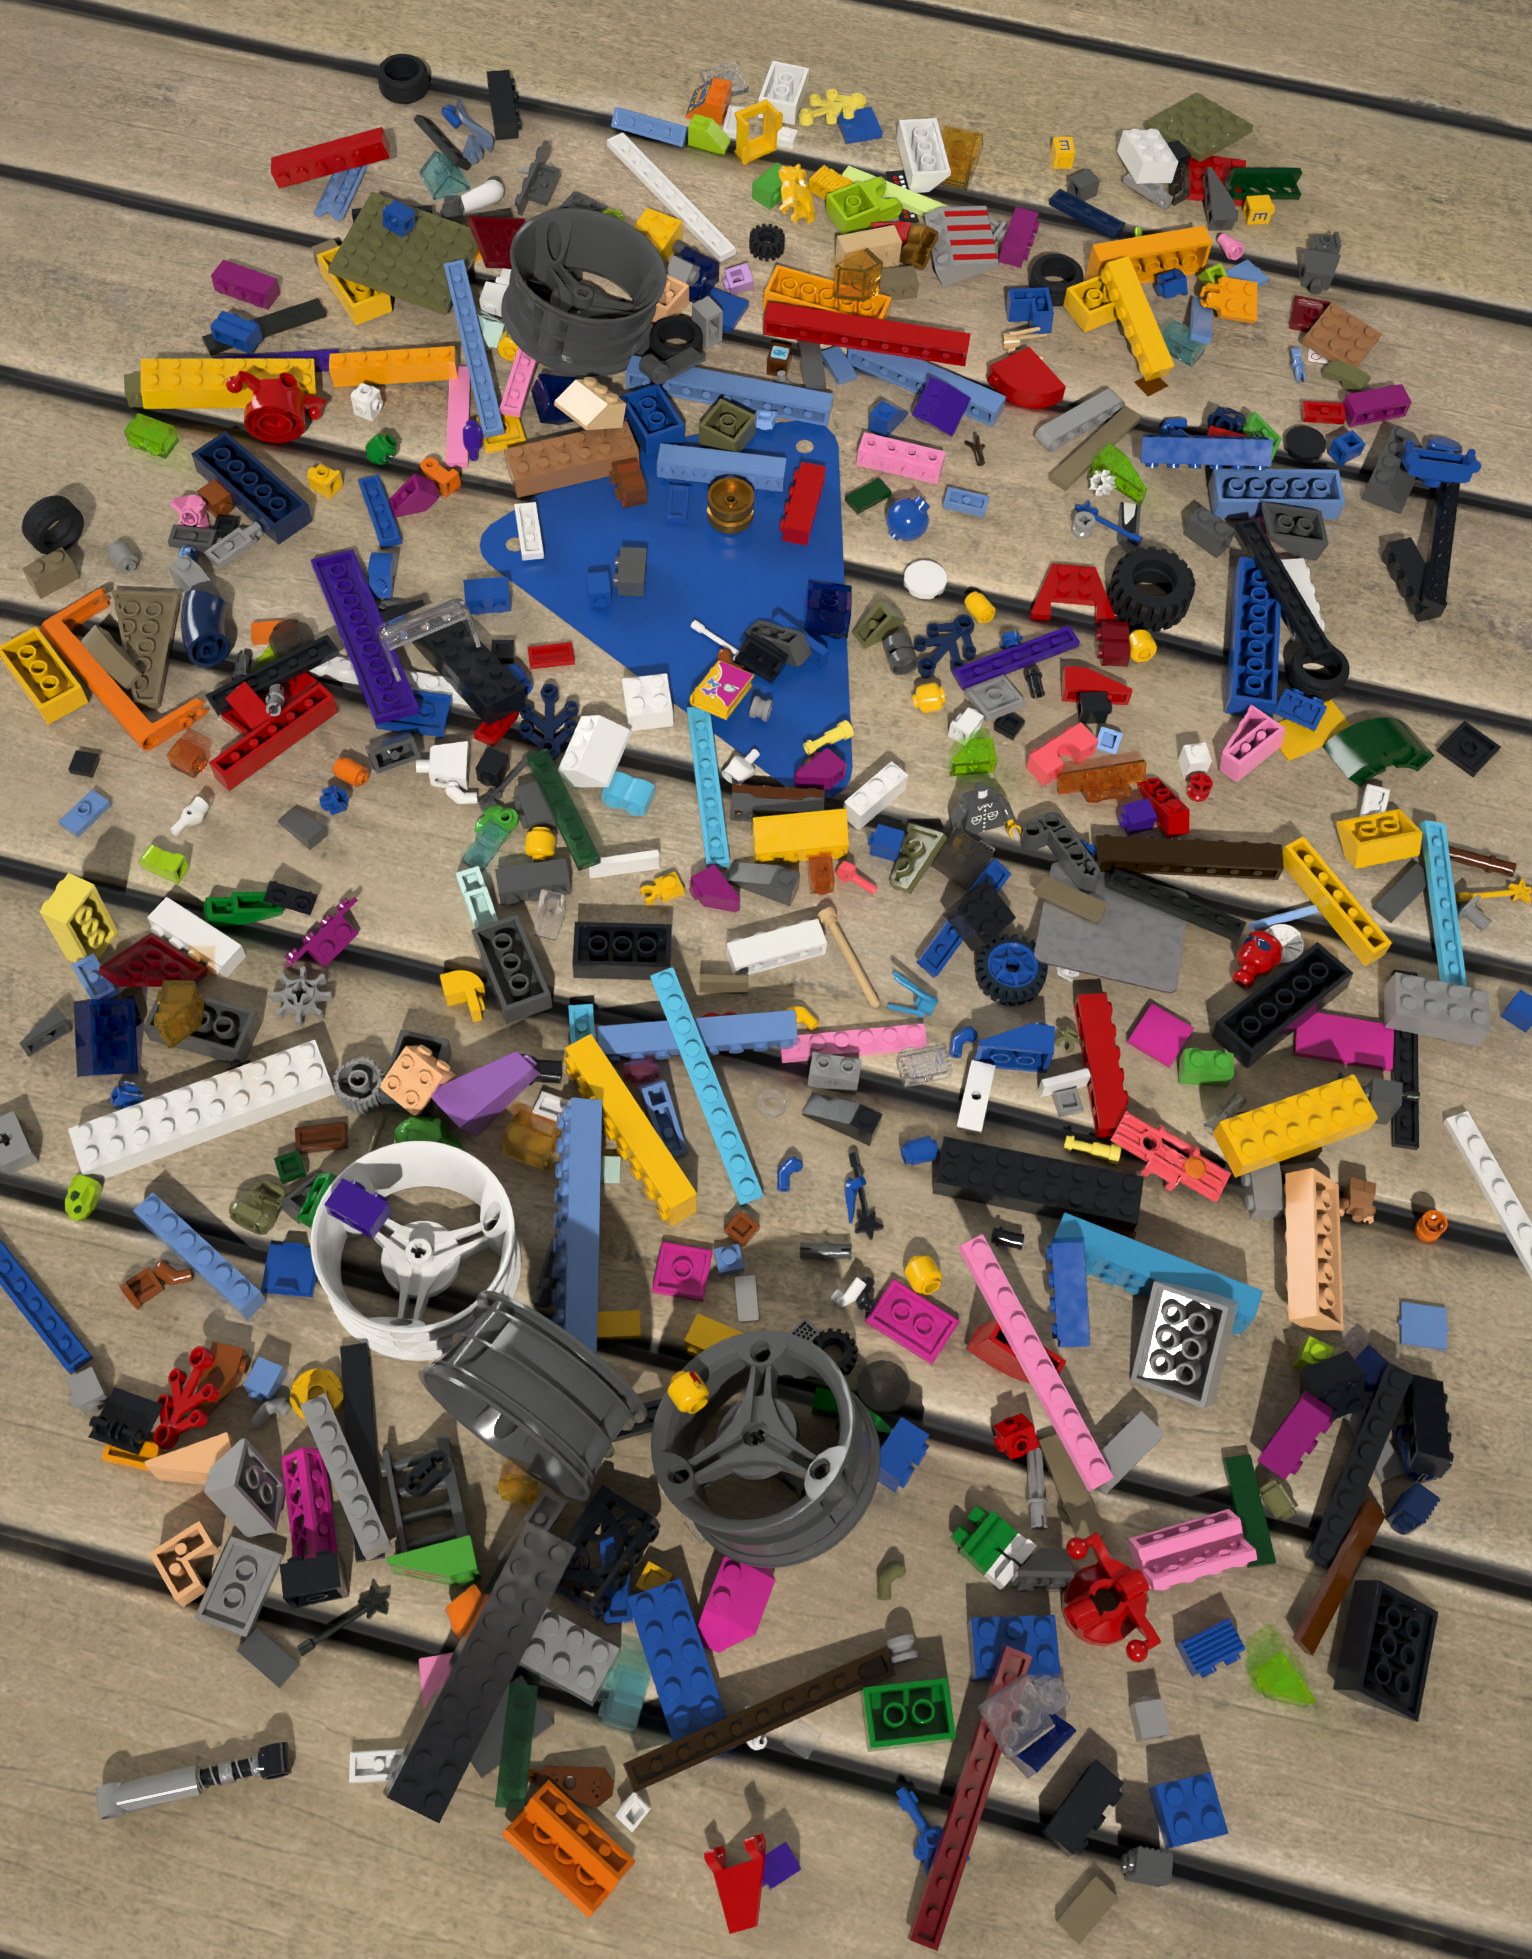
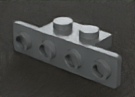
M544 140L541 147L537 148L536 159L534 163L530 164L529 175L527 178H524L522 183V191L515 198L518 215H523L528 201L547 206L560 178V169L545 165L549 156L548 141Z

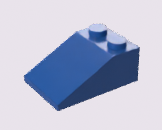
M1042 1022L1027 1024L979 1041L974 1061L995 1065L997 1069L1046 1073L1054 1054L1055 1026H1049Z

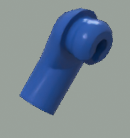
M1167 419L1161 426L1162 435H1169L1174 429L1187 428V419Z
M964 1027L953 1035L950 1057L961 1058L963 1044L967 1041L973 1042L977 1040L978 1032L973 1027Z
M789 1157L778 1168V1191L787 1192L790 1190V1175L803 1169L801 1159Z

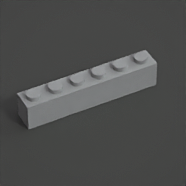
M326 1393L301 1404L302 1412L364 1557L369 1561L393 1549Z

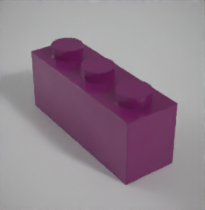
M1019 207L1015 208L1001 246L1000 263L1021 268L1023 261L1028 260L1031 250L1028 247L1033 246L1035 240L1033 233L1037 234L1040 222L1037 221L1038 212Z
M224 259L211 274L215 291L257 307L269 310L280 295L277 278Z
M1398 384L1346 394L1342 403L1345 406L1346 422L1349 427L1404 417L1412 401L1404 386Z
M1305 1390L1264 1446L1257 1461L1284 1480L1290 1473L1295 1475L1303 1464V1461L1300 1460L1305 1452L1310 1455L1316 1447L1318 1441L1315 1438L1320 1432L1325 1434L1332 1425L1333 1420L1330 1417L1333 1409Z

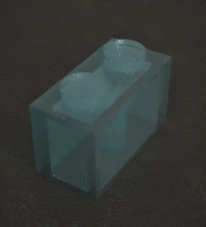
M1175 320L1162 333L1170 356L1190 367H1193L1205 352L1206 344L1191 340L1190 328Z
M620 1663L617 1664L616 1670H610L606 1687L611 1688L608 1699H602L598 1716L603 1717L602 1725L636 1734L651 1679V1672Z

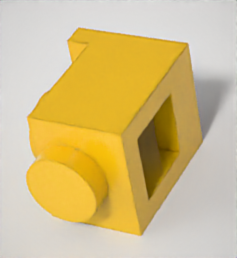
M321 463L317 467L312 466L308 470L307 479L310 489L328 499H331L343 487L339 470L334 471Z

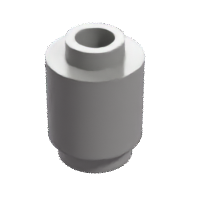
M114 541L108 546V557L119 572L129 573L135 570L138 565V559L127 544L121 541Z

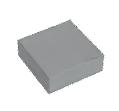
M1077 1087L1053 1092L1052 1098L1058 1117L1083 1112L1084 1109Z

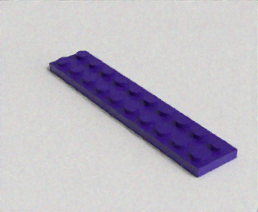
M354 550L310 559L311 566L374 724L378 725L419 714V706Z

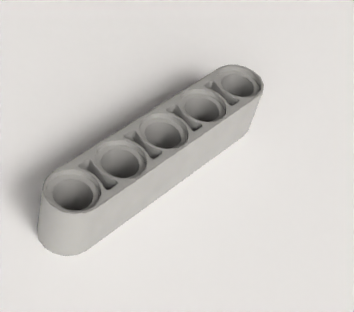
M1106 389L1041 426L1035 434V439L1048 452H1053L1111 419L1125 406V402L1112 389Z

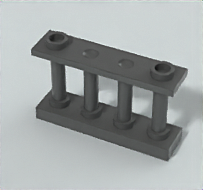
M448 1435L436 1437L438 1446L433 1447L434 1450L393 1461L388 1450L382 1451L384 1460L379 1461L382 1477L388 1478L399 1541H395L397 1554L469 1535ZM433 1451H442L450 1456L453 1464L451 1472L433 1488L442 1487V1490L447 1489L449 1499L444 1500L445 1503L402 1514L399 1498L410 1496V1494L406 1492L404 1486L397 1487L394 1472L417 1466ZM436 1459V1460H435L437 1463L442 1462V1461L439 1460V1459ZM421 1481L415 1482L413 1488L420 1489L422 1487ZM447 1514V1516L453 1515L455 1526H451L450 1530L410 1541L407 1540L405 1525Z

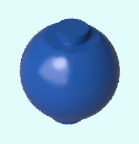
M919 495L914 500L902 498L894 502L886 516V524L890 529L889 535L896 541L899 539L902 541H914L920 538L928 528L929 516L927 510L931 506Z

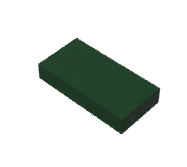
M877 478L846 495L845 502L858 515L889 498L892 491L880 478Z

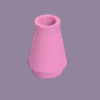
M1226 233L1218 237L1217 242L1228 259L1237 260L1243 255L1244 247L1242 242L1228 236Z

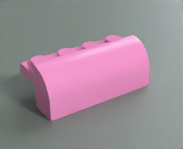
M1230 1509L1128 1539L1134 1566L1143 1573L1148 1582L1149 1589L1152 1588L1154 1591L1167 1590L1172 1585L1178 1583H1190L1197 1580L1198 1577L1208 1574L1217 1575L1225 1569L1243 1567L1248 1562L1258 1560L1256 1549L1244 1539L1240 1518Z

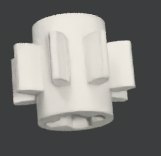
M1096 470V475L1089 478L1091 481L1089 489L1096 490V496L1110 495V491L1116 488L1114 482L1116 476H1109V470H1103V472Z

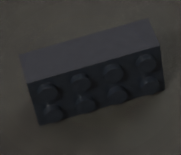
M575 922L572 961L573 977L651 980L650 975L671 968L672 924Z

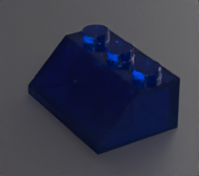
M87 999L73 1002L77 1077L137 1074L138 1054L135 999Z

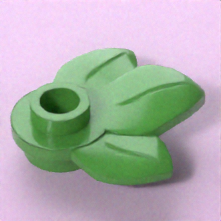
M500 805L496 807L490 806L483 811L485 816L477 821L474 831L478 834L490 835V845L492 848L500 846L509 839L511 831L518 826L519 815L512 808L503 809ZM510 816L507 821H504L506 817Z

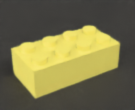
M70 873L67 874L64 880L58 883L55 892L50 899L43 903L40 911L64 956L74 963L92 953L99 960L118 933L95 885Z

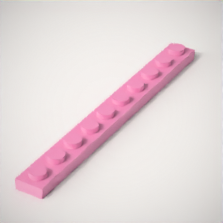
M982 1234L957 1247L1087 1490H1094L1114 1478L984 1235Z

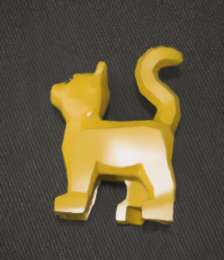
M797 164L795 167L790 165L781 166L778 170V178L782 182L781 197L783 204L780 205L779 210L786 214L789 207H792L793 214L791 215V220L795 223H798L799 219L803 217L806 218L807 224L814 222L813 199L804 179L807 178V172L804 169H800V164Z

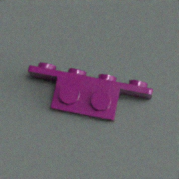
M356 897L349 900L344 898L335 907L338 911L333 916L328 914L319 922L321 926L319 930L315 933L313 931L309 932L302 939L304 944L299 949L294 947L285 956L287 961L283 966L285 968L292 966L307 951L323 968L326 967L359 934L342 917L358 899Z

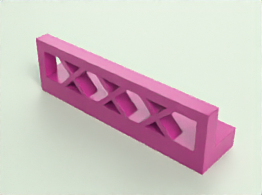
M302 1447L281 1459L293 1557L304 1556L303 1545L306 1541L308 1555L304 1556V1559L316 1557L315 1554L324 1550H332L333 1553H336L337 1545L327 1468L318 1448ZM297 1459L298 1468L294 1474L292 1461ZM298 1487H300L301 1496L299 1498V1501H297L296 1499V1491ZM301 1514L304 1515V1524L302 1528L300 1527L299 1523Z

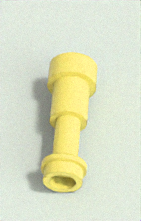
M847 720L838 723L837 727L825 732L823 737L813 742L807 740L803 744L805 752L808 756L815 755L817 749L827 744L832 745L842 739L847 740L853 737L852 726Z
M1072 1135L1066 1136L1063 1150L1071 1153V1150L1089 1153L1091 1157L1107 1160V1163L1117 1165L1122 1147L1112 1143L1111 1146L1097 1142L1090 1144L1074 1140Z

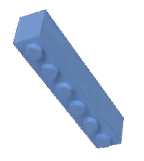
M660 443L657 459V477L713 484L717 480L726 477L738 478L747 482L752 489L783 492L787 458Z
M153 1192L133 1210L142 1224L246 1320L266 1302L259 1289Z

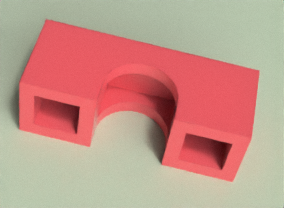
M1080 722L1074 727H1068L1059 737L1051 738L1042 748H1035L1028 755L1029 759L1026 768L1045 786L1062 773L1064 762L1059 756H1069L1079 764L1095 753L1099 740Z

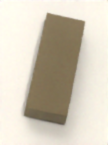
M1047 875L1042 877L1033 893L1097 924L1108 907V903Z

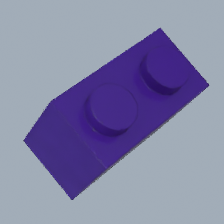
M342 1178L324 1204L328 1214L374 1239L391 1214L388 1200L378 1193L372 1195L365 1191L366 1188L355 1180L349 1182Z

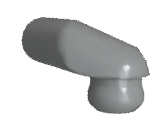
M284 1397L265 1401L250 1421L261 1428L271 1414L278 1412L281 1416L288 1415L292 1410V1405Z

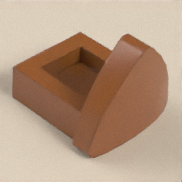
M150 1267L119 1284L121 1291L137 1310L142 1307V1304L164 1291V1288Z

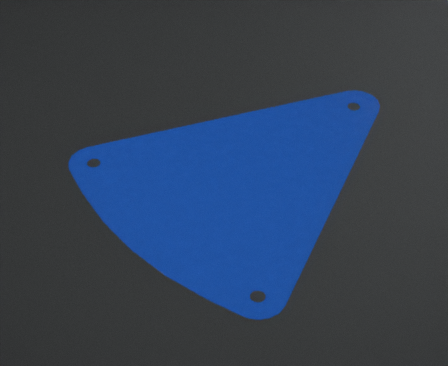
M800 421L775 423L772 430L756 428V434L741 453L787 458L783 492L753 489L754 517L750 527L743 532L725 534L717 531L710 525L707 519L708 490L712 484L657 477L659 453L646 457L642 449H639V470L545 491L526 502H536L544 552L543 559L522 561L521 550L514 552L506 548L508 539L513 537L519 538L515 510L492 523L485 530L479 545L483 558L490 566L505 577L508 576L510 581L638 677L667 673L671 701L686 713L687 707H695L690 704L691 694L710 672V669L717 663L718 652L724 648L705 634L691 628L694 620H697L707 630L739 650L748 638L744 634L747 629L757 620L772 623L773 618L779 613L783 617L790 619L795 626L806 631L818 643L824 644L829 650L828 662L822 669L808 658L799 667L786 664L773 684L745 668L744 671L754 674L751 682L752 687L732 714L725 720L710 713L713 733L745 757L753 749H756L760 756L753 763L783 786L794 787V774L800 766L804 765V760L809 757L803 747L807 740L813 742L823 737L825 732L837 727V724L844 720H847L851 725L839 447L835 435L827 427ZM699 434L685 437V444L680 445L710 449L699 443ZM800 440H808L814 447L809 453H801L796 449V444ZM801 462L826 467L825 483L808 546L782 541L783 532L780 531L782 518L786 519L787 516L784 515L786 502L790 503L791 501L789 499L790 488L795 486V483H793L795 470L800 469ZM669 484L690 486L687 524L666 523ZM620 547L647 548L644 597L618 595V586H614V573H618V569H615L616 555L620 556ZM608 571L612 606L590 608L586 573ZM755 696H759L765 701L768 699L773 700V708L768 722H764L758 717H749L750 708ZM851 738L847 740L842 739L832 745L827 744L816 750L817 753H821L826 748H829L847 764L845 778L830 790H825L824 799L831 798L843 791L851 780L853 768Z

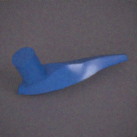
M859 1176L854 1180L848 1178L846 1182L845 1198L849 1223H852L854 1218L857 1189L866 1185V1180L863 1176Z

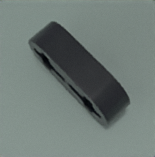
M433 1451L405 1477L404 1488L406 1492L415 1497H423L428 1494L451 1472L453 1464L450 1456L442 1451ZM436 1459L442 1461L443 1468L441 1470L435 1468ZM415 1478L421 1480L420 1484L422 1487L420 1489L413 1488L415 1486Z

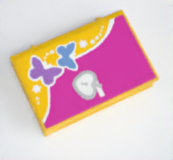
M718 660L698 687L694 689L690 696V704L727 720L751 689L754 674Z

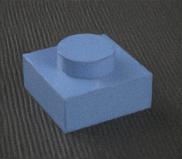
M739 1244L714 1249L713 1252L719 1276L744 1271Z

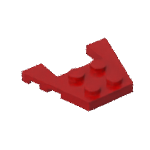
M1055 563L1050 568L1030 615V619L1050 621L1051 602L1095 606V625H1101V621H1116L1096 567Z

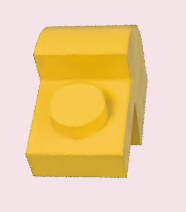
M465 970L441 974V984L448 1007L467 1002L473 1023L481 1021V1011L485 1010L482 998L486 997L481 979L474 973Z

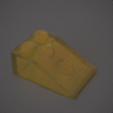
M945 126L942 140L951 175L939 185L967 191L984 145L983 134Z

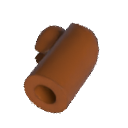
M723 648L719 650L718 660L743 670V666L733 663L732 651L730 649Z
M159 1260L154 1268L156 1276L168 1285L193 1281L191 1268L177 1271L169 1265L167 1260Z

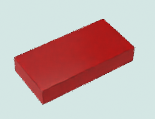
M572 642L527 647L530 670L575 665Z

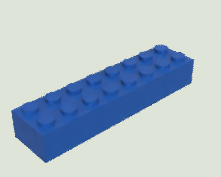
M1247 557L1239 558L1233 577L1225 713L1245 716L1252 704L1271 717L1277 701L1281 607L1253 558Z

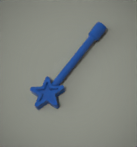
M1090 501L1084 506L1075 505V510L1078 513L1083 511L1089 512L1099 523L1128 537L1130 541L1137 545L1141 543L1143 537L1130 533L1098 516L1099 510L1091 508Z

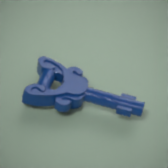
M906 1786L896 1791L900 1798L897 1802L903 1812L905 1810L908 1811L921 1832L916 1842L918 1847L914 1849L913 1855L919 1861L924 1860V1869L926 1876H928L933 1861L932 1854L938 1846L943 1829L940 1826L930 1827L916 1805L918 1802L917 1797L913 1791L909 1793Z

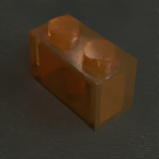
M637 458L611 462L612 471L609 472V479L611 485L615 484V498L617 501L620 500L622 508L647 504V487Z

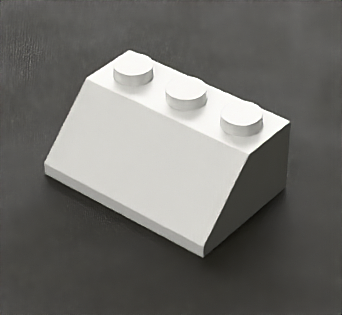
M600 715L581 716L557 771L571 788L609 787L632 732L630 729Z

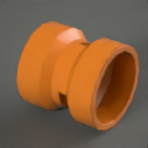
M1437 1210L1427 1211L1415 1224L1416 1236L1424 1242L1435 1241L1447 1229V1219Z

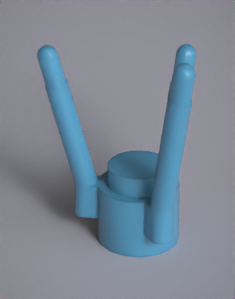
M893 971L892 974L895 976V981L918 995L914 1004L918 1009L891 1004L887 1006L888 1009L914 1014L921 1018L925 1014L931 1016L939 999L926 993L898 972Z

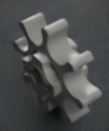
M300 967L301 974L296 980H288L284 974H280L279 978L281 983L286 986L285 989L281 992L271 991L269 993L272 1002H284V1005L276 1010L278 1019L282 1020L287 1014L294 1013L296 1014L295 1022L298 1027L303 1026L302 1019L308 1013H313L319 1020H322L324 1016L322 1011L317 1008V1005L323 1001L333 1002L330 991H318L321 986L327 983L325 975L320 974L315 980H307L308 973L305 967Z

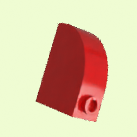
M1030 347L990 365L987 380L990 386L994 387L998 393L1006 396V400L1015 405L1038 409L1050 407L1063 401L1066 386Z
M994 1319L977 1327L966 1350L998 1371L1030 1384L997 1320ZM1043 1346L1057 1373L1060 1375L1066 1360Z

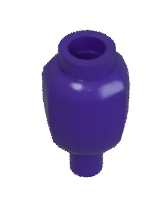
M475 420L466 421V426L463 428V443L465 449L469 452L470 461H478V452L483 444V431L479 426V422Z

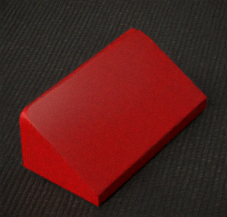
M245 681L225 698L252 731L272 717L270 712H266L264 702Z

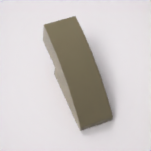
M94 625L81 640L93 658L125 690L128 691L142 675L126 650L117 645L108 631Z

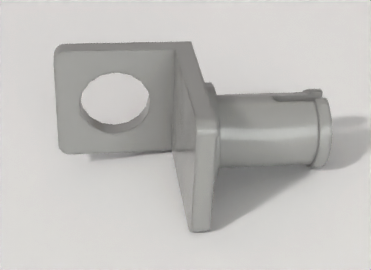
M1479 894L1468 904L1456 902L1459 907L1457 911L1458 921L1462 918H1467L1481 932L1492 922L1491 919L1476 908V903L1481 898Z

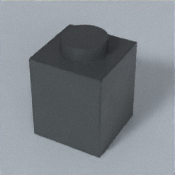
M1086 169L1070 176L1067 192L1086 201L1097 196L1100 180L1090 169Z

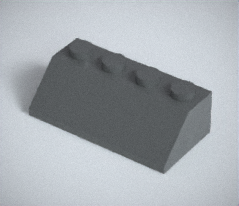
M1394 425L1363 493L1362 500L1401 514L1417 478L1411 476L1401 462L1404 446L1407 441L1412 440L1414 447L1423 448L1414 432Z

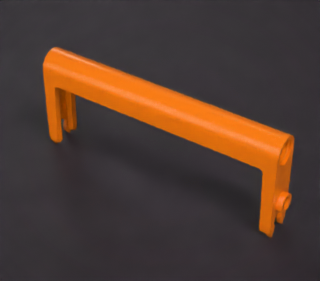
M100 588L45 620L40 627V632L144 751H149L180 731L189 728L193 723L204 717L209 710L201 708L206 703L205 700L195 698L154 723H151L71 632L74 628L109 607L108 601L110 598L104 597L106 589Z

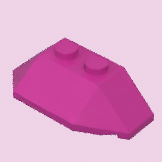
M724 1555L697 1627L703 1647L720 1653L756 1634L775 1583V1578L770 1568L745 1565Z

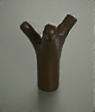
M976 435L975 445L967 440L964 444L969 446L974 452L977 466H983L985 464L983 456L985 444L980 445L979 435Z

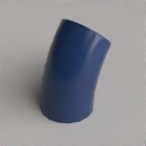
M190 590L184 595L181 612L182 639L186 653L194 665L212 667L222 662L229 654L230 644L225 631V617L228 605L222 598L199 590Z

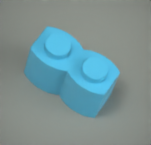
M615 771L609 787H604L601 792L602 802L612 809H624L632 816H645L655 796V785L646 780L632 778L625 773Z

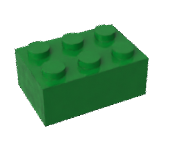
M948 1678L863 1687L861 1689L860 1697L868 1752L949 1743L956 1739Z

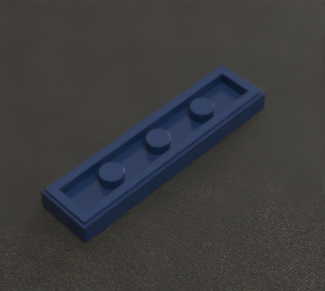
M1059 189L1049 201L1050 206L1112 239H1115L1125 228V222L1062 189Z

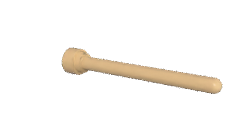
M833 907L823 909L817 914L820 924L825 926V928H829L870 1005L873 1008H877L880 1005V1001L837 925L838 915Z

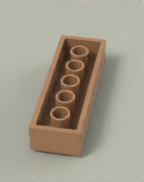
M627 421L623 422V428L585 430L504 449L506 468L517 498L640 469L639 450Z

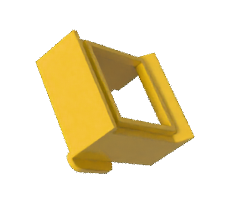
M767 99L734 112L737 120L736 150L734 152L741 159L743 165H747L748 162L777 150V134L782 128L783 114L778 112ZM763 113V135L749 140V124L746 120Z

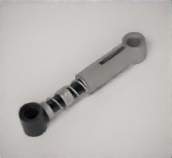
M288 1742L266 1745L259 1748L257 1754H252L251 1758L249 1755L247 1759L239 1761L235 1758L234 1762L230 1759V1761L219 1762L218 1766L211 1767L209 1765V1768L201 1769L196 1764L127 1782L119 1781L96 1787L99 1820L116 1818L126 1815L131 1811L202 1794L203 1789L208 1790L209 1786H225L236 1783L237 1779L246 1781L250 1776L254 1778L261 1776L262 1780H270L290 1775L292 1770Z

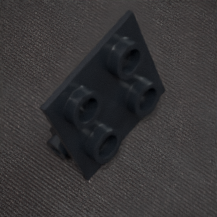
M114 1387L101 1414L93 1416L90 1420L89 1426L93 1427L89 1438L139 1456L164 1405Z

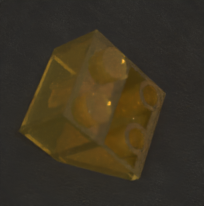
M163 980L162 990H158L157 1002L160 1006L159 1013H155L154 1026L158 1028L160 1037L164 1039L167 1047L174 1048L202 1026L204 1001L194 981Z

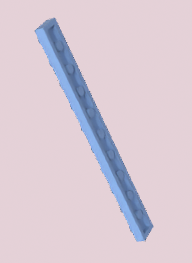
M464 259L444 263L484 439L505 434Z

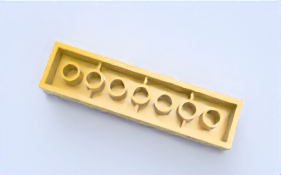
M140 359L141 396L144 409L245 408L253 400V391L245 383H243V388L238 393H231L226 388L227 379L231 376H236L239 371L250 373L260 380L277 379L281 373L287 372L295 377L297 386L305 395L316 396L314 359Z
M592 1034L565 1048L566 1058H564V1062L567 1066L565 1072L571 1082L576 1081L578 1084V1092L581 1098L602 1100L604 1133L610 1141L614 1140L617 1144L616 1150L623 1161L627 1160L630 1164L629 1170L636 1181L640 1180L643 1184L642 1190L649 1201L653 1200L656 1204V1212L663 1222L666 1220L669 1226L672 1227L696 1213V1191Z

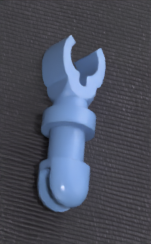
M1300 347L1291 348L1292 369L1295 371L1296 382L1299 383V379H1302L1304 383L1306 375L1303 370L1305 366L1301 360Z

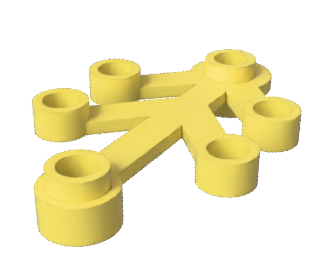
M835 89L826 91V100H821L818 94H812L809 96V104L811 106H822V108L816 110L809 108L801 109L799 124L803 126L812 125L814 117L826 114V123L835 124L842 110L843 118L852 119L856 109L864 108L866 97L861 93H853L851 96L838 95Z

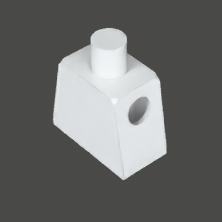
M468 741L432 746L430 748V759L416 760V772L429 773L432 786L446 788L448 782L456 781L460 790L468 791L470 762Z

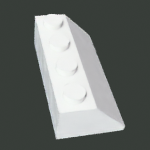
M937 118L899 120L896 140L909 190L915 193L930 192L951 175Z

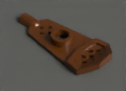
M545 1766L542 1771L528 1769L526 1781L539 1783L540 1787H542L548 1781L547 1777H549V1780L569 1799L598 1808L613 1796L615 1780L605 1767ZM568 1776L575 1778V1786L573 1788L567 1787L565 1783Z

